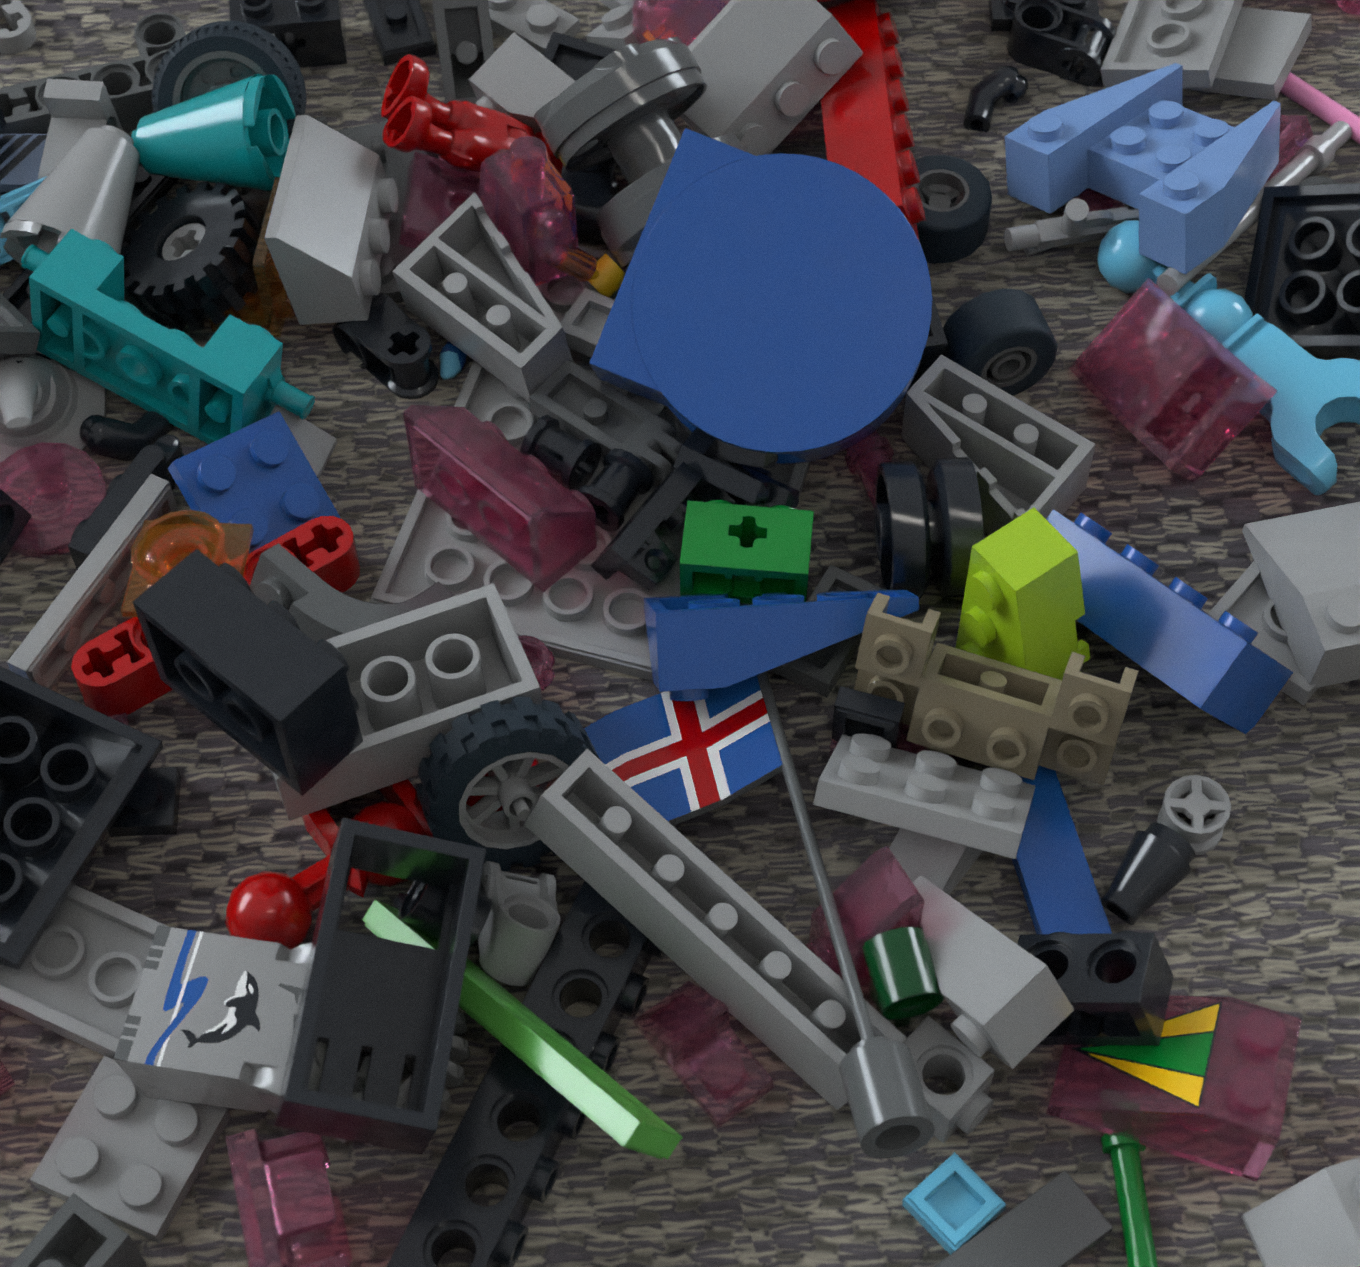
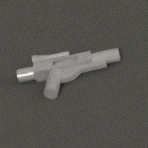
M1072 199L1067 203L1064 214L1061 217L1036 220L1034 224L1006 228L1004 231V241L1008 251L1024 249L1026 256L1029 257L1053 247L1102 240L1109 229L1121 222L1139 220V210L1136 208L1128 209V206L1089 212L1088 204L1084 200Z

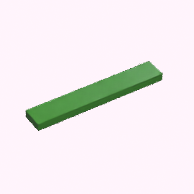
M375 899L362 919L365 922V926L379 938L437 950L438 941L401 921L399 919V910ZM467 958L459 1001L461 1009L620 1145L661 1160L663 1158L669 1159L682 1138L679 1133Z

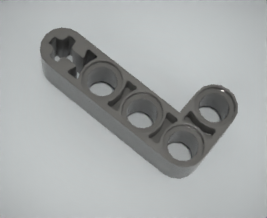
M152 13L139 20L134 28V36L140 56L0 88V107L7 123L0 134L48 133L51 115L43 99L47 79L104 82L123 131L126 133L133 132L137 129L138 122L142 117L154 113L152 104L154 76L167 51L186 35L182 22L178 17L170 13Z

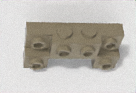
M877 592L865 619L855 665L858 673L854 690L904 702L902 723L910 725L906 741L925 746L931 751L954 755L991 768L1005 769L1031 780L1035 779L1039 766L1104 785L1138 670L1125 667L1120 684L1082 673L1081 668L1085 656L1072 652L1063 679L1060 680L940 643L936 644L932 652L941 612L928 609L922 624L886 614L890 596Z

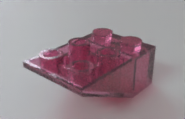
M1150 278L1141 285L1069 368L1140 442L1172 471L1192 482L1203 474L1277 392L1270 383Z

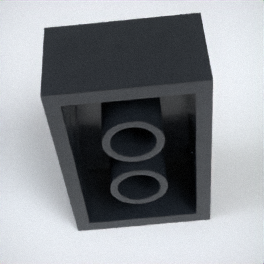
M195 549L133 601L160 679L300 795L306 794L363 742L356 714L359 710V704L350 690L347 678L350 668L344 656L330 642L320 639L316 643L300 631L295 618L280 603L272 600L266 604L253 594L245 578L230 564L223 563L218 566L199 550Z

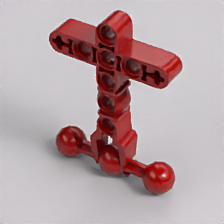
M320 516L309 520L230 564L245 578L250 586L261 553L276 544H280L318 577L341 593L351 588L360 576V563L353 531L347 522L334 516ZM180 534L169 538L161 544L156 552L155 559L160 578L195 549L199 550L218 566L223 564V562L208 542L202 537L193 534ZM137 615L88 641L77 650L72 658L71 669L86 706L115 720L131 714L173 690L160 679ZM537 758L534 759L531 767L539 764ZM408 779L378 789L388 802L381 801L366 806L351 819L433 837L421 803L418 801L417 791ZM485 795L469 796L466 804L472 807ZM331 806L302 816L307 832L326 857L293 877L286 873L263 871L246 877L232 890L227 905L225 924L230 936L281 943L290 950L306 939L312 922V912L320 907L331 850L339 827L329 814ZM501 806L499 809H497L496 811H502V810H503L502 806ZM351 868L346 891L349 890L360 897H364L368 883L392 887L409 880Z

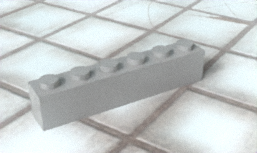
M586 749L541 795L524 825L836 1110L841 1108L848 1100L839 1066L843 1058L850 1053L853 1046L861 1041L844 980L590 750ZM865 1000L875 1037H886L903 1043L907 1037Z

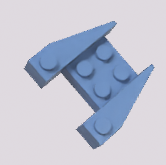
M1174 63L1045 110L1006 135L1007 192L1009 196L1049 214L1087 188L1139 210V254L1167 267L1174 268L1183 274H1187L1225 246L1279 163L1281 103L1272 101L1238 126L1232 127L1222 120L1212 119L1182 106L1183 65Z

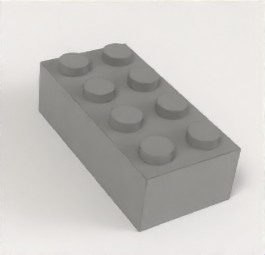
M492 583L327 639L326 641L339 650L349 665L350 671L347 673L351 693L359 704V710L356 714L363 742L303 796L271 771L290 821L418 776V768L422 757L429 758L432 753L429 745L439 733L446 735L453 728L451 722L458 716L467 712L470 717L482 711L480 707L482 704L498 700L500 705L512 703V697L521 696L531 697L533 703L541 704L540 685L495 584Z

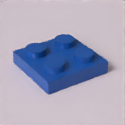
M280 411L176 459L168 467L170 474L223 563L231 564L314 518L320 516L340 518Z

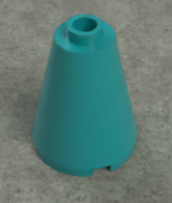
M256 74L142 117L138 122L137 129L132 132L131 138L134 141L133 146L140 154L139 164H142L149 174L200 182L208 181L214 184L220 182L228 186L275 192L277 191L290 141L286 120L295 119L296 115L288 91L278 76L273 74Z

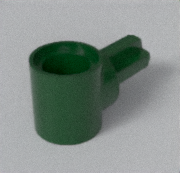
M917 927L892 929L872 937L863 945L862 950L870 974V995L877 1005V1011L884 1018L894 1020L895 1027L909 1025L911 1017L927 1013L943 1002L944 997L940 992L933 960L922 929Z

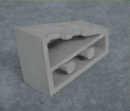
M475 192L392 271L408 311L528 402L529 397L567 359L573 362L563 326L529 274L525 273L511 252L509 243L503 234L498 232Z
M940 355L906 392L901 438L929 469H931L936 459L970 458L978 480L983 529L988 535H991L1033 507L1045 519L1053 509L1063 515L1085 490L1096 446L1095 443L945 356Z

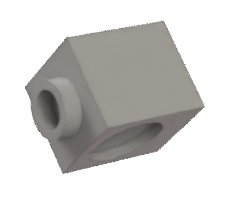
M927 1016L903 1043L909 1047L934 1125L933 1135L944 1144L958 1128L969 1134L985 1118L994 1103V1100L987 1095L990 1091L995 1069L931 1017ZM942 1076L954 1082L958 1091L950 1095H940L931 1091L924 1081L930 1077Z

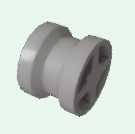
M1200 775L1183 776L1173 781L1166 790L1162 807L1158 813L1157 823H1161L1181 835L1192 846L1195 855L1205 854L1214 849L1222 838L1223 829L1230 817L1231 803L1229 796L1219 783L1209 777ZM1184 814L1191 819V825L1183 820L1182 816Z

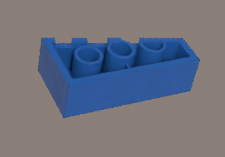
M1053 509L1046 520L1078 551L1085 614L1078 618L1077 621L1201 710L1244 734L1255 727L1293 674L1290 669L1251 644L1258 635V632L1227 611L1223 612L1219 620L1207 614L1201 608L1208 598L1177 577L1173 579L1169 586H1166L1153 577V574L1159 567L1157 563L1128 544L1121 553L1106 545L1105 543L1112 533L1080 512L1075 521L1072 522Z

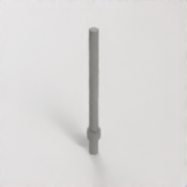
M1337 121L1323 134L1313 135L1296 149L1294 159L1264 184L1225 246L1187 274L1169 267L1157 278L1158 289L1165 295H1174L1259 220L1264 187L1296 186L1307 176L1317 175L1333 162L1335 152L1351 138V127L1346 122Z

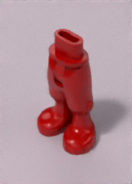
M411 54L405 55L400 59L388 81L381 107V116L388 119L382 132L383 142L388 147L404 153L417 150L439 154L440 158L446 160L453 167L475 171L493 177V172L497 168H503L525 177L533 171V167L534 170L535 167H538L537 156L533 155V139L536 137L545 143L546 157L561 175L563 164L559 159L555 158L541 132L534 134L533 128L514 117L469 101L453 100L445 104L437 100L427 92L430 79L427 64L421 58Z

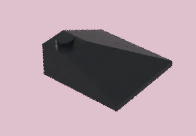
M1360 183L1264 187L1244 300L1253 312V316L1255 314L1261 315L1266 322L1279 328L1317 359L1350 358L1360 360Z

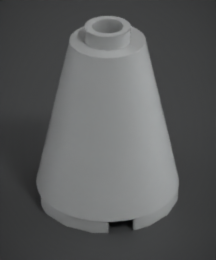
M104 125L101 129H87L5 224L0 239L7 238L3 246L6 252L22 265V256L31 244H35L38 248L50 253L72 228L92 240L98 239L106 242L120 254L140 160V154L133 146L134 141L131 136L123 130L110 125Z

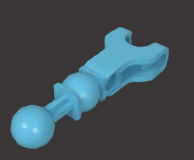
M1126 220L1109 229L1100 243L1097 255L1099 271L1109 285L1124 293H1143L1148 291L1168 308L1170 334L1176 339L1180 337V340L1191 356L1206 363H1216L1217 374L1224 378L1234 391L1271 423L1272 451L1278 465L1314 495H1321L1337 483V462L1335 454L1325 445L1320 436L1325 429L1337 423L1355 422L1360 425V360L1350 358L1323 360L1315 358L1279 328L1266 322L1261 315L1255 314L1253 316V312L1242 296L1228 289H1217L1216 278L1211 273L1203 276L1195 284L1189 281L1172 296L1163 294L1157 287V278L1169 267L1139 254V220Z

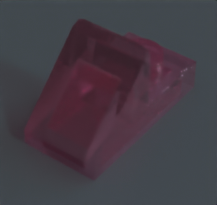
M687 981L633 1021L634 1025L717 1128H720L774 1088L772 1077L731 1029L729 1008L723 1002L690 981Z

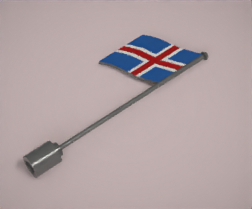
M767 671L726 688L709 689V698L703 700L674 701L670 700V692L665 691L615 710L585 727L584 730H586L599 759L672 826L722 807L783 772L861 1041L853 1046L850 1053L843 1058L839 1066L861 1149L868 1156L886 1159L907 1155L928 1143L934 1134V1125L911 1051L902 1042L890 1040L886 1037H875Z

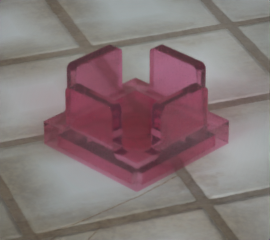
M255 1129L225 1136L249 1267H350L352 1255L340 1200L338 1197L332 1196L327 1168L331 1163L323 1136L302 1131L268 1141H261Z

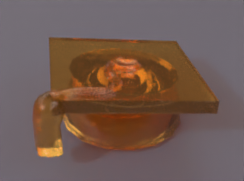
M189 509L169 512L153 521L144 520L142 530L131 547V562L133 565L121 607L122 616L138 617L133 601L195 549L199 550L218 566L223 563L230 564L243 576L254 531L252 524L219 523L216 518L206 512Z

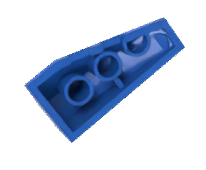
M907 590L829 591L818 593L817 601L804 602L803 595L782 592L764 593L763 596L752 598L753 605L740 606V600L728 598V594L643 598L653 683L659 692L669 691L670 700L696 701L709 698V689L726 688L863 633L867 612L877 592L890 596L886 614L896 617H903L918 611L919 597Z

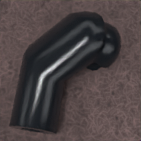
M1001 66L973 86L969 93L963 122L964 128L988 132L995 104L1002 97L1008 103H1017L1018 97L1023 98L1028 90L1026 77L1018 74L1016 67Z
M147 411L134 423L109 417L105 418L97 414L87 417L82 422L79 435L82 442L88 446L91 452L99 456L131 461L135 459L144 447L154 445L158 438L167 435L173 430L174 425L154 411Z

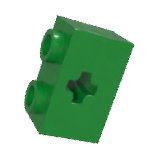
M687 500L680 557V596L728 594V598L739 599L741 604H753L752 598L763 596L764 593L786 592V594L803 595L804 602H806L814 511L798 510L786 505L761 507L737 505L724 500H711L708 502Z

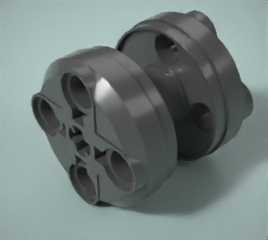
M676 36L668 39H656L640 45L638 43H631L617 49L599 61L591 71L571 84L560 95L542 106L534 115L555 158L562 162L567 171L584 170L613 157L626 178L629 186L608 201L595 217V221L601 229V237L623 270L628 269L682 135L673 121L692 107L707 88L701 76V68L688 46L683 44L680 38ZM725 134L712 138L750 153L746 146H742L736 134Z

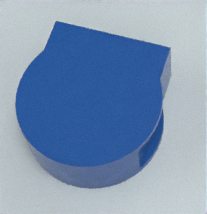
M685 128L589 364L599 380L667 406L691 432L698 428L717 440L741 449L778 454L776 464L780 465L820 460L838 454L872 434L888 419L906 395L916 375L931 324L932 290L927 261L912 226L901 210L882 190L855 171L822 158L801 154L778 153L755 156Z

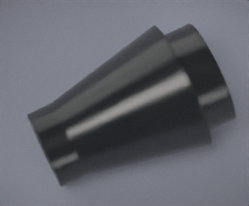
M1152 822L1145 831H1136L1108 891L1101 898L1102 905L1129 925H1134L1147 909L1191 873L1189 863L1195 857L1194 849L1181 835L1161 823Z

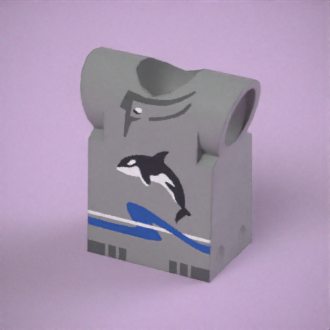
M158 925L113 1058L114 1061L138 1088L150 1098L264 1113L269 1109L277 1113L312 943L299 945L290 950L281 943ZM317 1041L307 1090L318 1092L327 1043Z

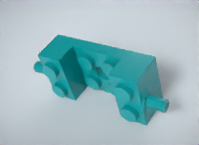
M72 228L50 253L38 248L35 244H31L24 252L21 259V267L33 272L29 277L32 325L40 331L36 350L139 407L147 411L159 413L170 424L207 444L269 416L276 405L299 416L302 420L311 412L315 403V396L309 395L285 382V378L281 373L283 343L276 340L266 329L258 325H249L229 315L204 347L197 345L184 332L177 329H168L144 316L134 305L124 301V257L118 254L106 242L98 239L92 240Z

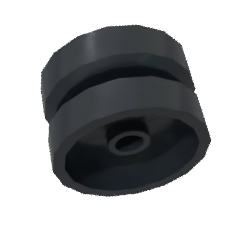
M969 457L936 459L927 476L926 490L922 474L912 461L879 463L875 482L874 533L883 589L907 590L918 596L920 600L929 585L931 568L934 583L945 598L964 597L972 546L984 539L978 480L973 462Z

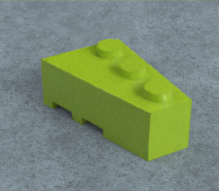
M1035 507L972 546L955 648L1062 680L1072 652L1084 655L1083 663L1090 659L1089 644L1082 639L1080 641L1077 640L1075 620L1085 614L1078 551Z

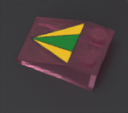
M1170 995L1160 1046L1064 1045L1046 1114L1110 1135L1128 1137L1137 1141L1138 1144L1257 1182L1280 1138L1302 1019L1233 997Z

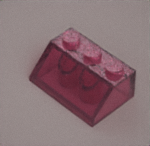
M411 405L403 412L415 487L543 593L597 548L596 514L589 500L579 491L574 489L568 491L554 480L545 465L533 455L524 456L509 444L503 432L494 423L487 420L484 422L480 421L464 407Z

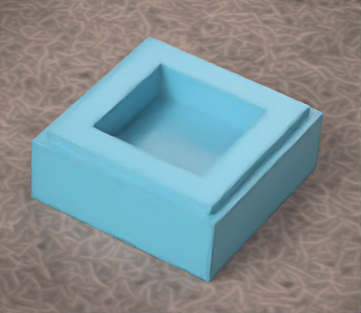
M954 1152L903 1199L902 1206L949 1254H952L982 1232L1005 1211L1006 1203Z

